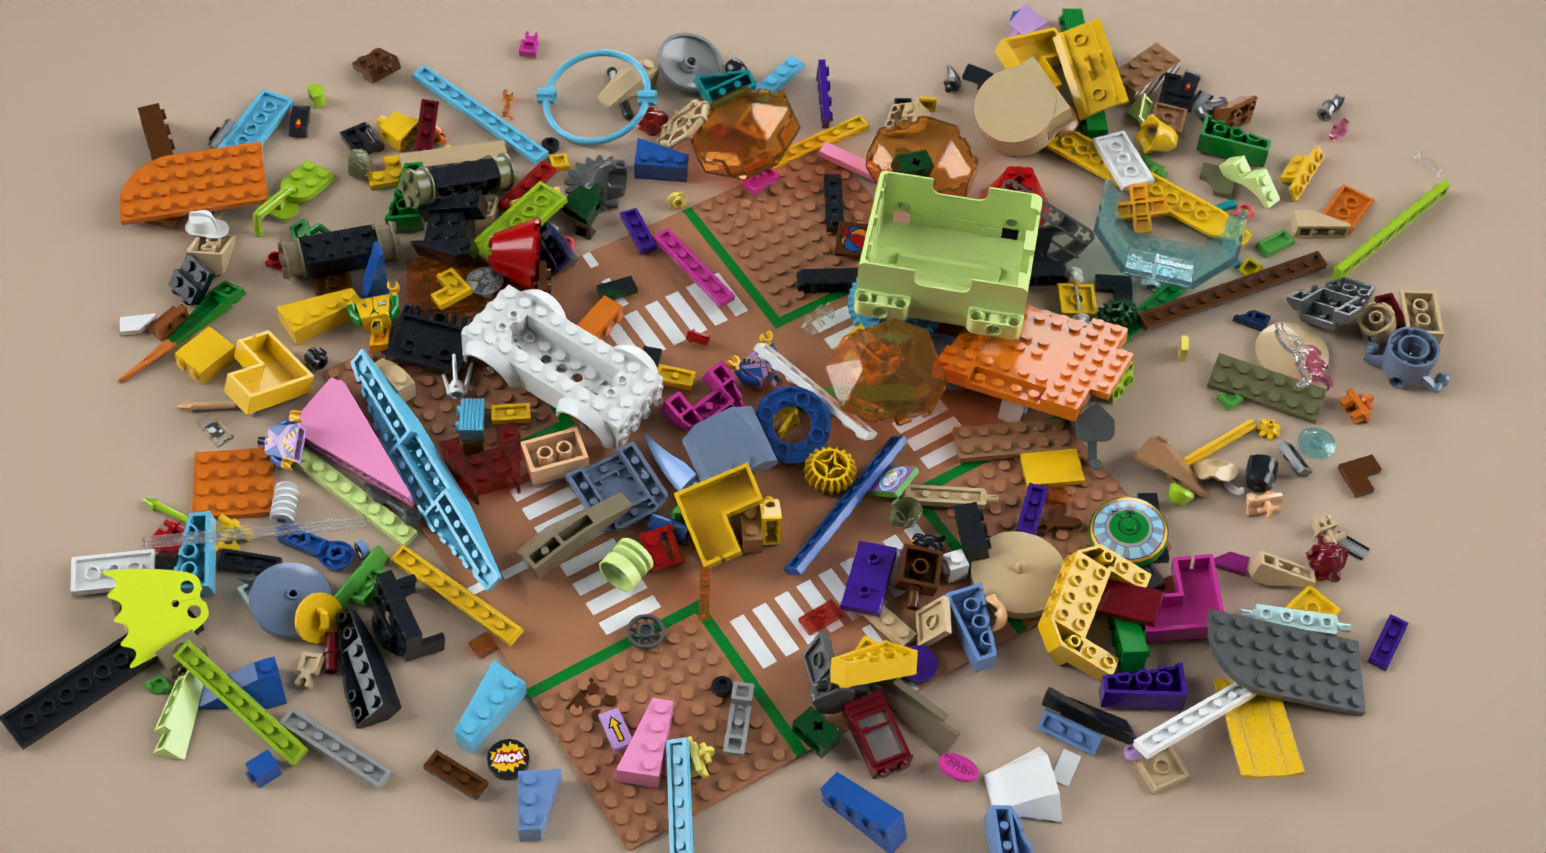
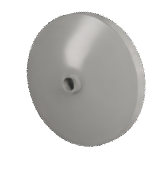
M677 33L671 35L662 43L658 51L657 63L661 74L672 86L683 92L700 94L694 84L695 75L704 76L711 75L712 73H724V62L718 49L710 41L697 34Z

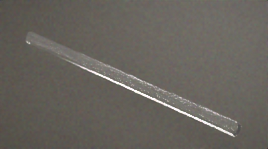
M366 516L145 536L142 539V544L145 549L364 528L367 527Z

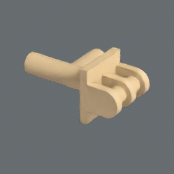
M1327 515L1326 518L1321 517L1318 521H1311V526L1315 532L1314 537L1324 534L1327 542H1335V544L1347 538L1344 531L1332 534L1338 523L1334 522L1331 515Z

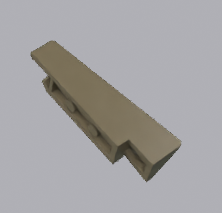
M899 678L878 681L872 684L871 688L875 692L882 690L887 704L940 756L949 752L956 743L960 732L945 723L948 716L946 712Z

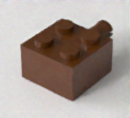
M906 543L903 544L899 553L894 589L909 592L907 609L919 610L921 594L933 597L939 585L943 551Z

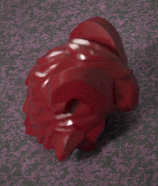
M1320 535L1317 537L1318 545L1314 544L1311 549L1305 552L1309 560V566L1314 570L1315 578L1318 581L1331 580V577H1333L1336 582H1339L1341 579L1340 571L1344 568L1349 556L1348 550L1335 544V542H1327Z

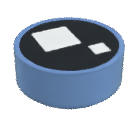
M363 540L354 543L359 559L364 561L370 554L367 544Z

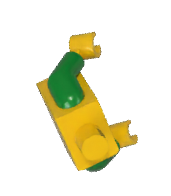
M389 281L387 283V288L392 293V296L385 294L356 300L355 303L352 302L354 297L350 289V297H344L342 292V300L347 303L346 308L351 321L359 327H363L365 332H372L376 335L381 334L383 329L390 328L392 320L400 313L399 295H397V292L400 290L398 282L395 281L396 286L394 288H391Z

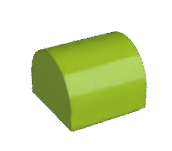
M319 84L308 85V96L316 109L323 107L326 103L323 87Z

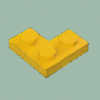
M399 155L383 157L385 170L368 172L371 190L398 186V180L402 172Z
M450 268L436 275L437 281L443 288L430 296L437 307L443 310L473 294V291L453 268Z

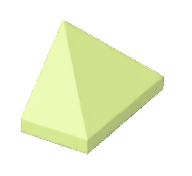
M1143 93L1125 112L1139 124H1142L1146 121L1148 115L1152 114L1154 103Z

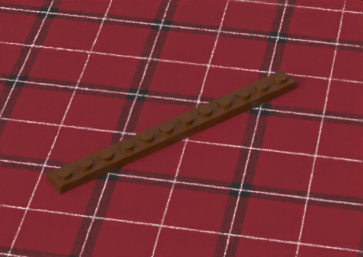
M1315 251L1138 313L1136 317L1146 332L1325 269L1327 263L1319 251Z

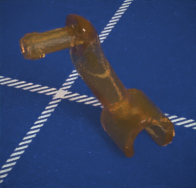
M505 89L503 91L505 106L502 117L512 120L513 116L508 113L510 102L514 100L513 92L508 95V90Z

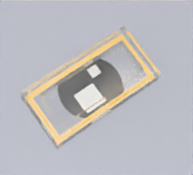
M213 410L196 419L197 425L217 448L234 439L232 432Z

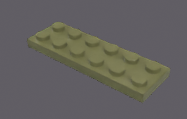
M1222 353L1218 354L1207 384L1208 388L1226 394H1238L1244 398L1243 400L1313 424L1317 421L1327 392L1325 388Z

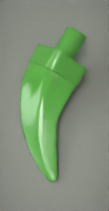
M1143 152L1142 160L1149 171L1162 178H1166L1168 173L1164 171L1165 166L1154 162L1149 153L1145 154Z

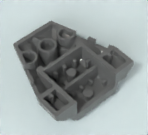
M1342 277L1325 282V287L1319 289L1317 285L1311 286V291L1309 292L1303 289L1297 290L1287 296V302L1293 310L1299 311L1301 321L1309 323L1311 326H1319L1327 331H1333L1361 312L1375 291V286Z

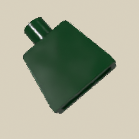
M594 183L590 189L579 185L567 196L568 202L561 207L563 212L575 220L591 226L603 207V202L599 196L603 189L597 183Z

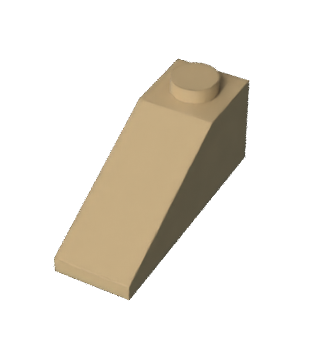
M484 197L488 203L486 219L475 220L476 236H479L498 219L499 197Z
M1295 210L1291 219L1294 238H1347L1351 227L1347 222L1313 210Z
M385 357L375 362L376 366L404 402L417 396L415 381L404 369L389 360H385Z
M1261 550L1249 565L1250 580L1267 586L1315 585L1313 569Z

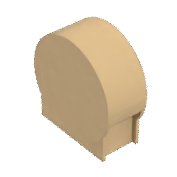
M1034 56L1017 67L1007 68L992 75L981 86L975 99V116L985 141L996 151L1008 156H1026L1038 152L1051 142L1058 131L1074 122L1070 106Z

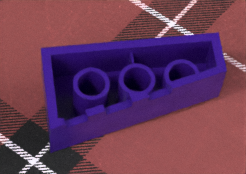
M1183 662L1176 663L1175 666L1171 667L1166 665L1158 666L1157 669L1153 670L1139 669L1135 673L1127 671L1103 675L1099 688L1100 706L1106 708L1183 710L1188 696Z

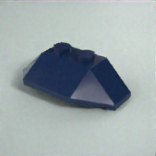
M546 221L540 228V261H547V269H551L552 278L567 272L569 268L574 266L578 258L567 240Z

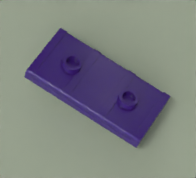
M865 541L858 542L855 558L840 604L841 610L880 617L898 553L897 547Z

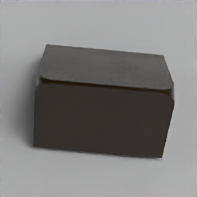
M575 220L574 234L591 240L596 230Z
M481 437L462 442L463 455L467 464L485 460Z

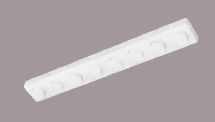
M767 343L756 344L753 350L758 353L760 359L772 364L771 367L775 371L783 373L789 382L818 395L825 403L829 414L841 420V424L844 427L852 429L859 439L865 441L873 440L878 434Z
M1234 682L1135 739L1133 746L1146 759H1149L1254 698L1257 694L1244 689Z

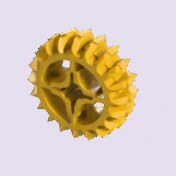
M829 445L828 449L822 446L821 451L815 449L813 453L816 454H809V459L805 461L804 473L806 481H809L810 487L814 486L815 491L821 489L822 494L825 491H829L831 495L833 491L839 494L841 490L846 491L847 486L851 487L856 478L855 473L857 471L855 459H851V453L846 454L845 449L839 451L838 446L832 449Z

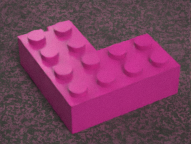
M1213 554L1195 555L1193 569H1190L1191 556L1173 557L1171 574L1175 593L1164 594L1154 627L1142 625V630L1146 632V643L1208 638L1207 612L1210 609L1224 612Z

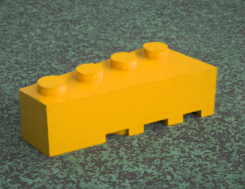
M349 288L353 292L354 298L352 302L355 303L356 300H361L354 289ZM349 289L276 307L279 321L296 345L351 320L346 308L347 303L342 300L341 295L343 292L344 297H350Z

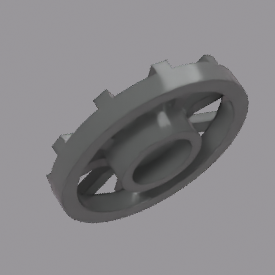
M638 615L627 626V638L635 648L652 649L658 647L664 640L665 626L654 615ZM644 619V623L640 624L638 622L639 620ZM647 619L653 620L652 624L647 623ZM635 623L638 629L632 628V625ZM658 623L660 627L654 629L655 624ZM630 631L638 632L635 635H630ZM662 631V634L658 635L654 632ZM647 640H650L652 644L647 645Z

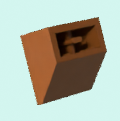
M1256 95L1243 96L1226 103L1214 110L1212 119L1216 121L1223 120L1226 122L1225 125L1232 128L1246 125L1252 120L1258 97Z

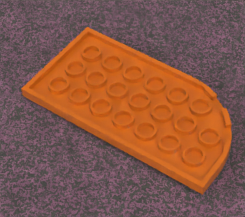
M262 142L168 155L146 163L130 176L122 189L119 200L121 224L128 225L187 216L191 211L198 210L213 212L264 204L268 200Z

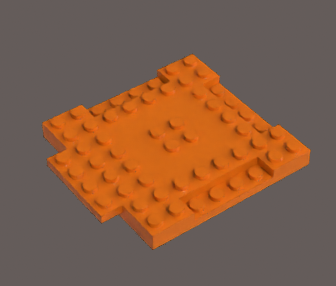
M1026 305L1021 335L1018 339L1011 340L970 333L965 326L951 346L947 345L932 365L931 377L1076 422L1091 396L1105 400L1109 399L1131 364L1134 353L1121 349L1127 340L1128 328L1094 318L1090 323H1086L1082 320L1069 318L1066 315H1059L1049 310Z

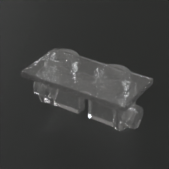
M829 301L825 306L823 304L818 306L814 310L816 314L813 317L809 314L802 321L804 325L799 330L801 331L805 328L807 335H815L823 327L819 321L825 326L834 318L835 311L827 307L831 302Z

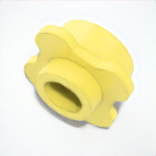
M673 192L669 195L670 210L685 207V194L683 192Z

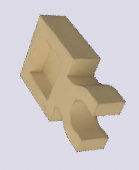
M303 651L297 668L300 675L296 678L294 685L301 688L302 683L306 681L305 687L312 690L313 676H319L325 657L322 654Z

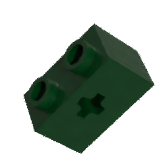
M927 150L898 154L890 165L893 172L929 177L935 167Z
M812 706L793 721L792 732L821 759L840 743L841 733L838 727L830 724L824 715Z

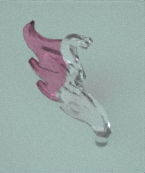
M1276 322V330L1274 331L1280 345L1295 357V365L1303 381L1299 380L1295 385L1297 387H1308L1311 383L1320 382L1326 385L1327 391H1329L1333 387V382L1330 376L1322 369V367L1327 369L1328 366L1318 357L1322 354L1321 351L1313 345H1306V340L1287 334L1283 329V323Z

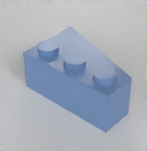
M561 769L518 771V826L520 842L542 841L551 809L555 803L559 786L562 783Z
M991 805L984 815L989 853H1033V847L1030 841H1027L1023 833L1024 829L1012 805Z

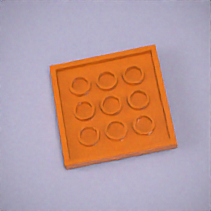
M265 448L195 452L192 513L210 511L215 520H218L221 514L230 519L268 517L271 512L275 492V464L270 461V456L265 454Z

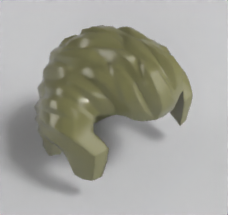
M353 149L350 153L347 165L349 175L361 178L372 169V158L369 157L364 149Z
M907 496L900 499L897 498L891 503V513L888 516V520L893 526L912 528L922 516L923 508L915 498Z

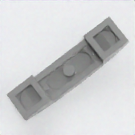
M736 681L733 683L723 754L744 756L754 692V684Z

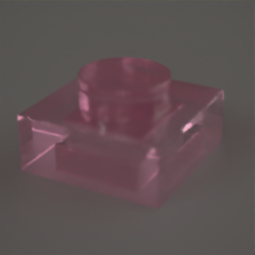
M1344 118L1333 125L1329 138L1333 141L1340 137L1343 138L1348 132L1349 121Z

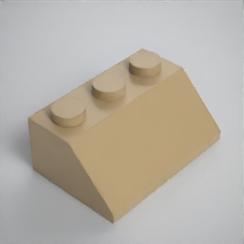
M1400 289L1399 295L1405 327H1416L1429 332L1440 345L1444 336V329L1436 291Z

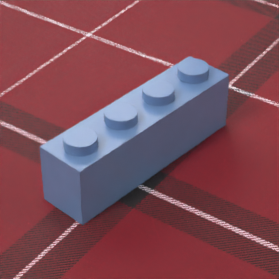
M982 582L946 593L945 596L950 598L951 625L974 672L978 673L993 668L997 652L990 627V618L987 613Z

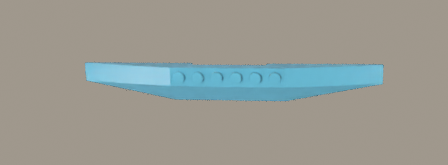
M361 349L350 363L357 382L361 383V393L363 398L367 400V410L369 414H372L374 419L372 424L375 431L379 433L381 445L409 490L414 503L433 533H437L441 542L444 545H448L453 555L461 559L464 567L472 571L476 580L487 591H491L502 576L470 503L418 418L366 351Z

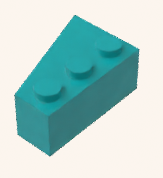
M749 69L721 74L712 73L711 75L704 76L695 75L694 84L703 101H708L710 104L709 112L755 91L757 86Z

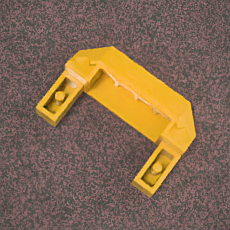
M1102 544L1078 550L1072 555H1068L1064 559L1038 624L1047 652L1055 664L1061 666L1068 662L1100 682L1103 675L1114 674L1119 658L1087 640L1085 637L1108 579L1147 587L1151 574Z

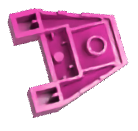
M723 361L710 368L702 379L712 392L698 403L691 406L680 391L663 403L660 411L672 425L689 432L695 424L730 407H745L742 394L738 391L735 383L736 379Z

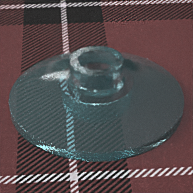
M1319 427L1306 428L1298 437V445L1301 451L1314 459H1326L1336 449V441L1332 434Z

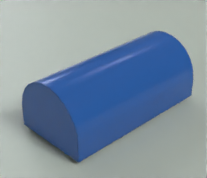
M653 513L649 520L647 531L673 524L677 543L684 546L690 534L687 525ZM666 533L661 535V538L668 540Z

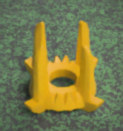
M784 407L775 415L773 424L779 416L784 420L778 433L783 431L779 439H784L795 424L800 426L798 409L795 407Z

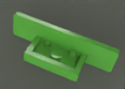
M377 545L335 594L334 597L340 603L341 608H344L348 603L367 606L373 600V595H376L373 586L376 583V574L385 572L381 569L389 560L381 546Z

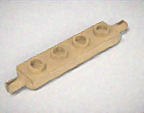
M909 484L899 496L915 498L923 506L953 507L977 502L978 509H984L986 502L998 503L999 499L998 495H987L984 488Z

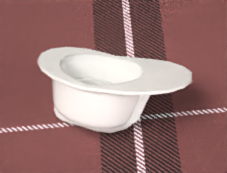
M198 210L189 213V221L185 225V230L190 235L217 239L228 234L229 226L226 222L214 218L208 210Z

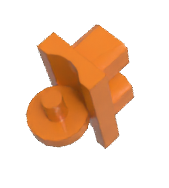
M1352 388L1346 390L1347 395L1340 400L1342 408L1345 411L1351 407L1356 409L1350 413V418L1355 424L1365 421L1366 424L1370 422L1371 418L1369 416L1371 412L1369 410L1374 408L1372 405L1374 397L1371 394L1365 396L1363 392L1358 397Z

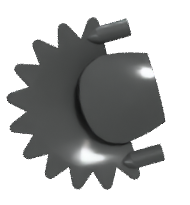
M598 155L595 162L589 157L586 158V165L577 162V170L568 171L569 176L572 178L565 180V184L569 185L565 189V193L570 194L579 185L590 189L594 183H597L603 189L599 194L603 202L601 210L606 211L607 208H618V201L607 200L625 195L627 184V169L624 167L625 160H617L610 156L604 161L603 157Z

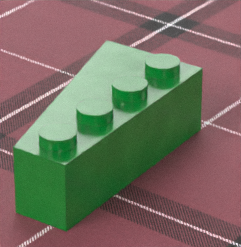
M1206 114L1196 150L1225 158L1245 156L1247 163L1255 166H1265L1271 140L1252 132L1244 133L1242 128L1237 126L1232 128L1225 125V121L1213 120L1211 115Z
M423 162L405 163L402 172L408 168L417 170L418 167L424 166ZM397 187L394 191V199L389 205V213L385 217L386 224L390 220L395 222L396 233L425 230V222L417 211L418 208L412 209L407 207L402 192Z
M1107 617L1109 630L1112 631V647H1115V655L1119 658L1117 664L1120 665L1118 673L1127 671L1135 673L1139 669H1145L1146 659L1150 656V647L1146 645V632L1142 630V624Z

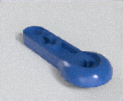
M288 524L280 525L275 531L279 543L318 558L323 566L329 570H342L348 567L354 558L353 548L346 542L328 541ZM284 531L291 532L288 537H280V534Z

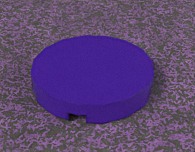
M921 645L909 646L908 648L918 650L917 672L915 675L901 678L909 683L924 684L934 678L938 668L935 654L930 649Z

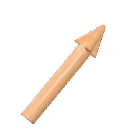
M190 400L178 405L177 408L193 413V410L236 409V403L234 401L192 402Z

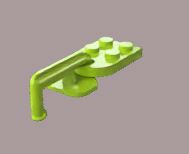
M309 160L305 161L281 181L279 192L269 196L268 200L253 213L254 235L257 237L264 235L265 231L262 228L261 219L268 214L283 221L292 219L299 213L298 203H304L313 199L336 180V175Z

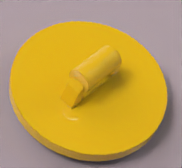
M317 592L307 596L299 604L295 613V628L303 640L312 644L325 643L326 632H337L335 615L342 609L338 600L330 594Z

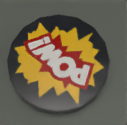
M500 740L488 752V769L499 779H517L518 771H526L529 767L530 757L528 749L518 740Z

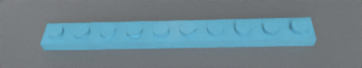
M424 65L413 73V79L499 140H504L505 144L533 164L537 165L549 156L545 148L428 66Z

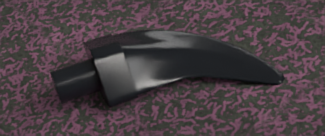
M947 65L949 77L943 82L945 91L947 93L958 91L961 87L960 77L950 65Z

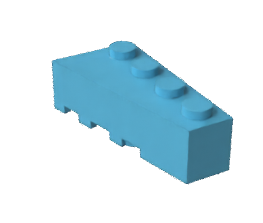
M210 511L189 513L183 534L184 540L182 547L179 548V558L173 571H182L196 575L202 586L200 597L215 595L216 520ZM184 581L181 583L180 589L183 593L188 594L193 591L194 585L191 581Z
M493 660L454 730L456 743L473 754L527 695L526 682Z

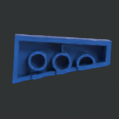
M836 772L820 788L822 801L826 806L834 809L887 853H894L907 839L904 816L901 811L839 772Z

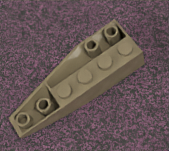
M620 492L547 526L518 548L515 553L540 580L634 506Z

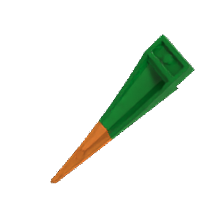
M225 280L211 289L192 313L166 340L118 379L120 384L232 309V304L239 302L246 295L244 288Z

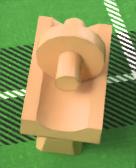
M1273 490L1266 491L1263 495L1259 496L1255 493H1248L1246 495V514L1248 516L1264 514L1266 518H1271L1273 512H1280L1282 509V493H1274Z

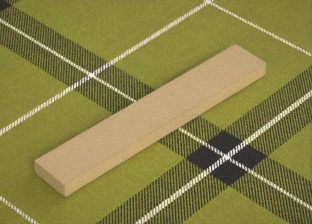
M504 140L400 153L399 160L401 169H403L405 163L423 162V165L429 169L433 166L442 167L450 163L460 164L464 161H477L486 155L496 157L499 153L507 154Z

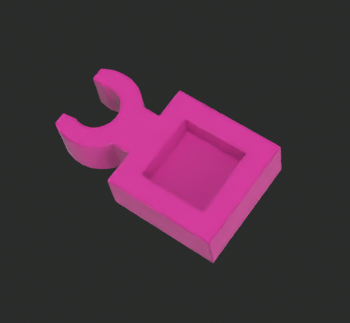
M526 31L525 39L521 40L519 56L536 58L539 47L538 32H535L534 36H529V31Z

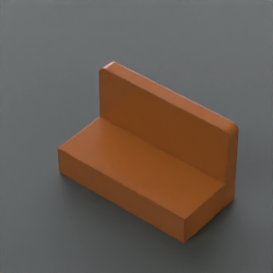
M180 304L177 308L172 306L147 327V331L163 342L189 316L187 307L183 304Z

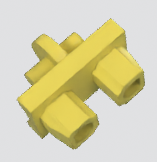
M689 736L687 737L689 739L690 758L692 757L693 760L690 763V778L700 775L704 779L709 776L704 760L706 764L711 763V757L715 754V750L711 746L707 747L705 742L700 744L701 749H699L697 742H693L692 737Z

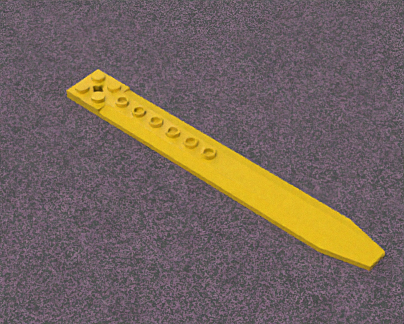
M1075 130L1067 135L1054 136L1051 142L1045 146L1119 187L1092 144V139ZM1150 171L1155 180L1153 184L1147 185L1149 199L1167 197L1168 214L1206 236L1242 248L1251 239L1253 234L1227 212Z

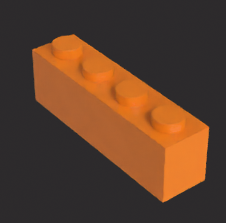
M604 295L577 326L602 340L611 333L612 328L622 321V305Z

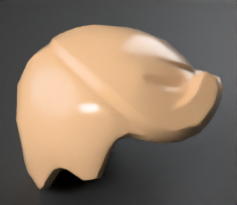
M996 594L985 598L992 632L1003 628L1008 616L1005 606L996 599Z

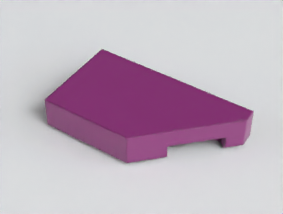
M1230 551L1214 558L1215 567L1245 576L1250 557Z

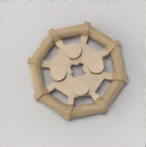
M694 99L680 110H675V114L660 128L661 135L657 140L658 145L676 149L677 145L688 139L691 140L695 132L708 120L709 102H701Z

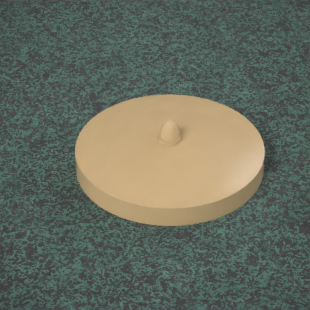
M1011 531L990 537L992 549L988 550L989 558L972 561L971 585L982 582L985 598L996 594V599L1005 606L1007 617L1028 619L1042 615L1064 562L1061 555L1046 540L1030 533Z

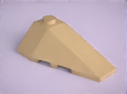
M649 59L638 61L648 74L651 86L655 85L660 68ZM630 64L621 68L598 95L597 100L610 109L633 97L639 90H644L640 74Z

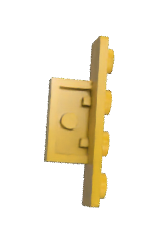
M1315 146L1309 156H1293L1280 176L1282 183H1292L1289 190L1293 201H1298L1323 161L1324 155L1321 152L1320 146Z

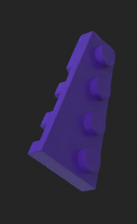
M825 59L818 60L816 81H818L819 105H822L820 106L822 128H829L830 121H833V111L829 109V106H832V97L828 96V91H830V81H827L829 66H826Z

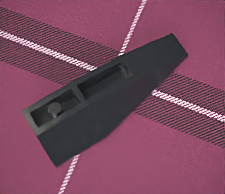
M348 603L335 617L345 696L357 729H361L389 720L402 706L389 670L373 637L352 604Z

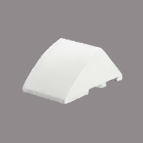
M1040 747L984 775L983 778L991 805H1012L1019 819L1027 817L1035 818L1036 821H1042L1043 819L1062 824L1059 789L1049 757Z

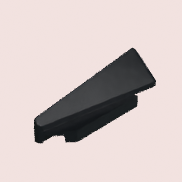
M1048 687L1045 692L1042 706L1060 712V715L1088 729L1128 745L1133 744L1134 740L1138 738L1134 735L1127 720L1067 697L1051 687Z

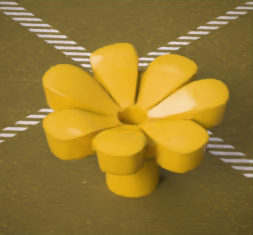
M1263 418L1260 424L1256 426V431H1260L1258 435L1261 438L1267 436V441H1272L1273 436L1277 438L1280 436L1281 426L1275 424L1274 419L1267 421Z

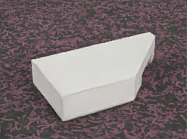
M155 313L120 317L121 336L141 334L148 324L156 320Z

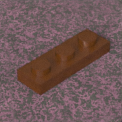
M437 749L423 765L424 770L477 801L489 785L488 780Z

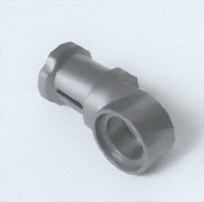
M1336 93L1333 99L1325 100L1322 104L1323 107L1317 112L1319 119L1329 121L1332 118V113L1341 108L1345 96Z
M1221 96L1216 100L1206 101V104L1201 105L1196 110L1198 118L1204 121L1206 114L1212 116L1216 108L1228 103L1226 97Z

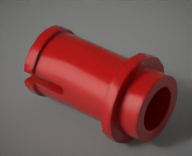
M689 329L686 340L689 343L694 342L707 347L711 335L697 332L695 329Z

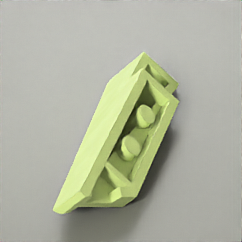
M187 670V673L181 672L177 677L154 731L162 735L153 752L156 756L184 760L186 757L204 686L189 670Z

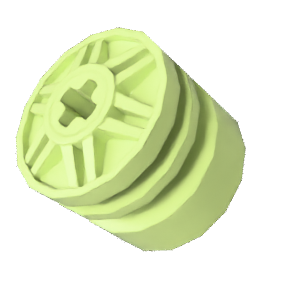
M622 538L612 549V552H609L599 563V569L605 579L614 587L624 592L632 591L640 582L641 577H644L653 567V560L648 551L642 545L629 538Z

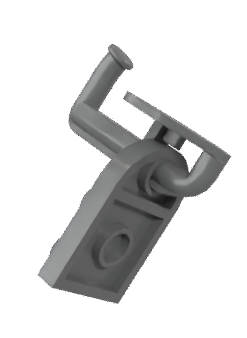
M1091 402L1089 407L1079 415L1076 422L1066 419V423L1075 429L1079 440L1088 442L1087 465L1094 470H1099L1102 467V462L1097 459V442H1106L1113 438L1115 421L1099 403Z
M819 631L802 653L811 683L809 693L812 704L822 714H837L842 711L844 704L851 702L855 695L865 697L872 694L868 684L851 686V688L845 689L830 682L831 658L835 657L828 632Z

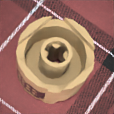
M1370 302L1358 314L1359 331L1362 338L1367 342H1377L1381 345L1387 342L1389 336L1397 330L1395 312L1387 303Z

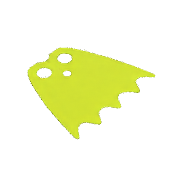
M162 569L103 571L104 575L113 578L116 582L115 588L107 597L118 601L122 606V610L114 618V622L126 625L129 631L126 638L121 642V646L129 647L136 651V657L131 663L130 668H134L157 656L156 652L191 629L195 631L209 616L207 604L200 597L202 590L200 580L194 574ZM191 581L194 585L193 591L188 594L183 593L180 589L182 582ZM172 601H179V606L173 607ZM192 605H196L201 609V614L197 618H191L187 613L188 608Z

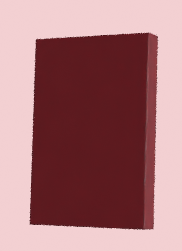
M1108 579L1095 614L1154 627L1164 597V591Z

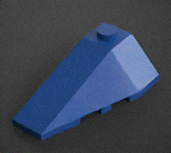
M378 241L373 244L363 278V291L360 292L362 299L389 294L384 255Z
M275 656L253 662L227 674L264 709L287 704ZM205 685L203 686L199 709H226L228 707Z

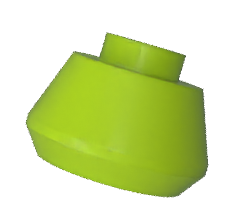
M1173 482L1170 484L1168 496L1171 498V503L1180 507V505H1186L1194 498V492L1186 489L1179 482Z

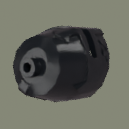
M1250 455L1246 466L1247 487L1259 493L1271 490L1276 481L1278 461L1268 455Z

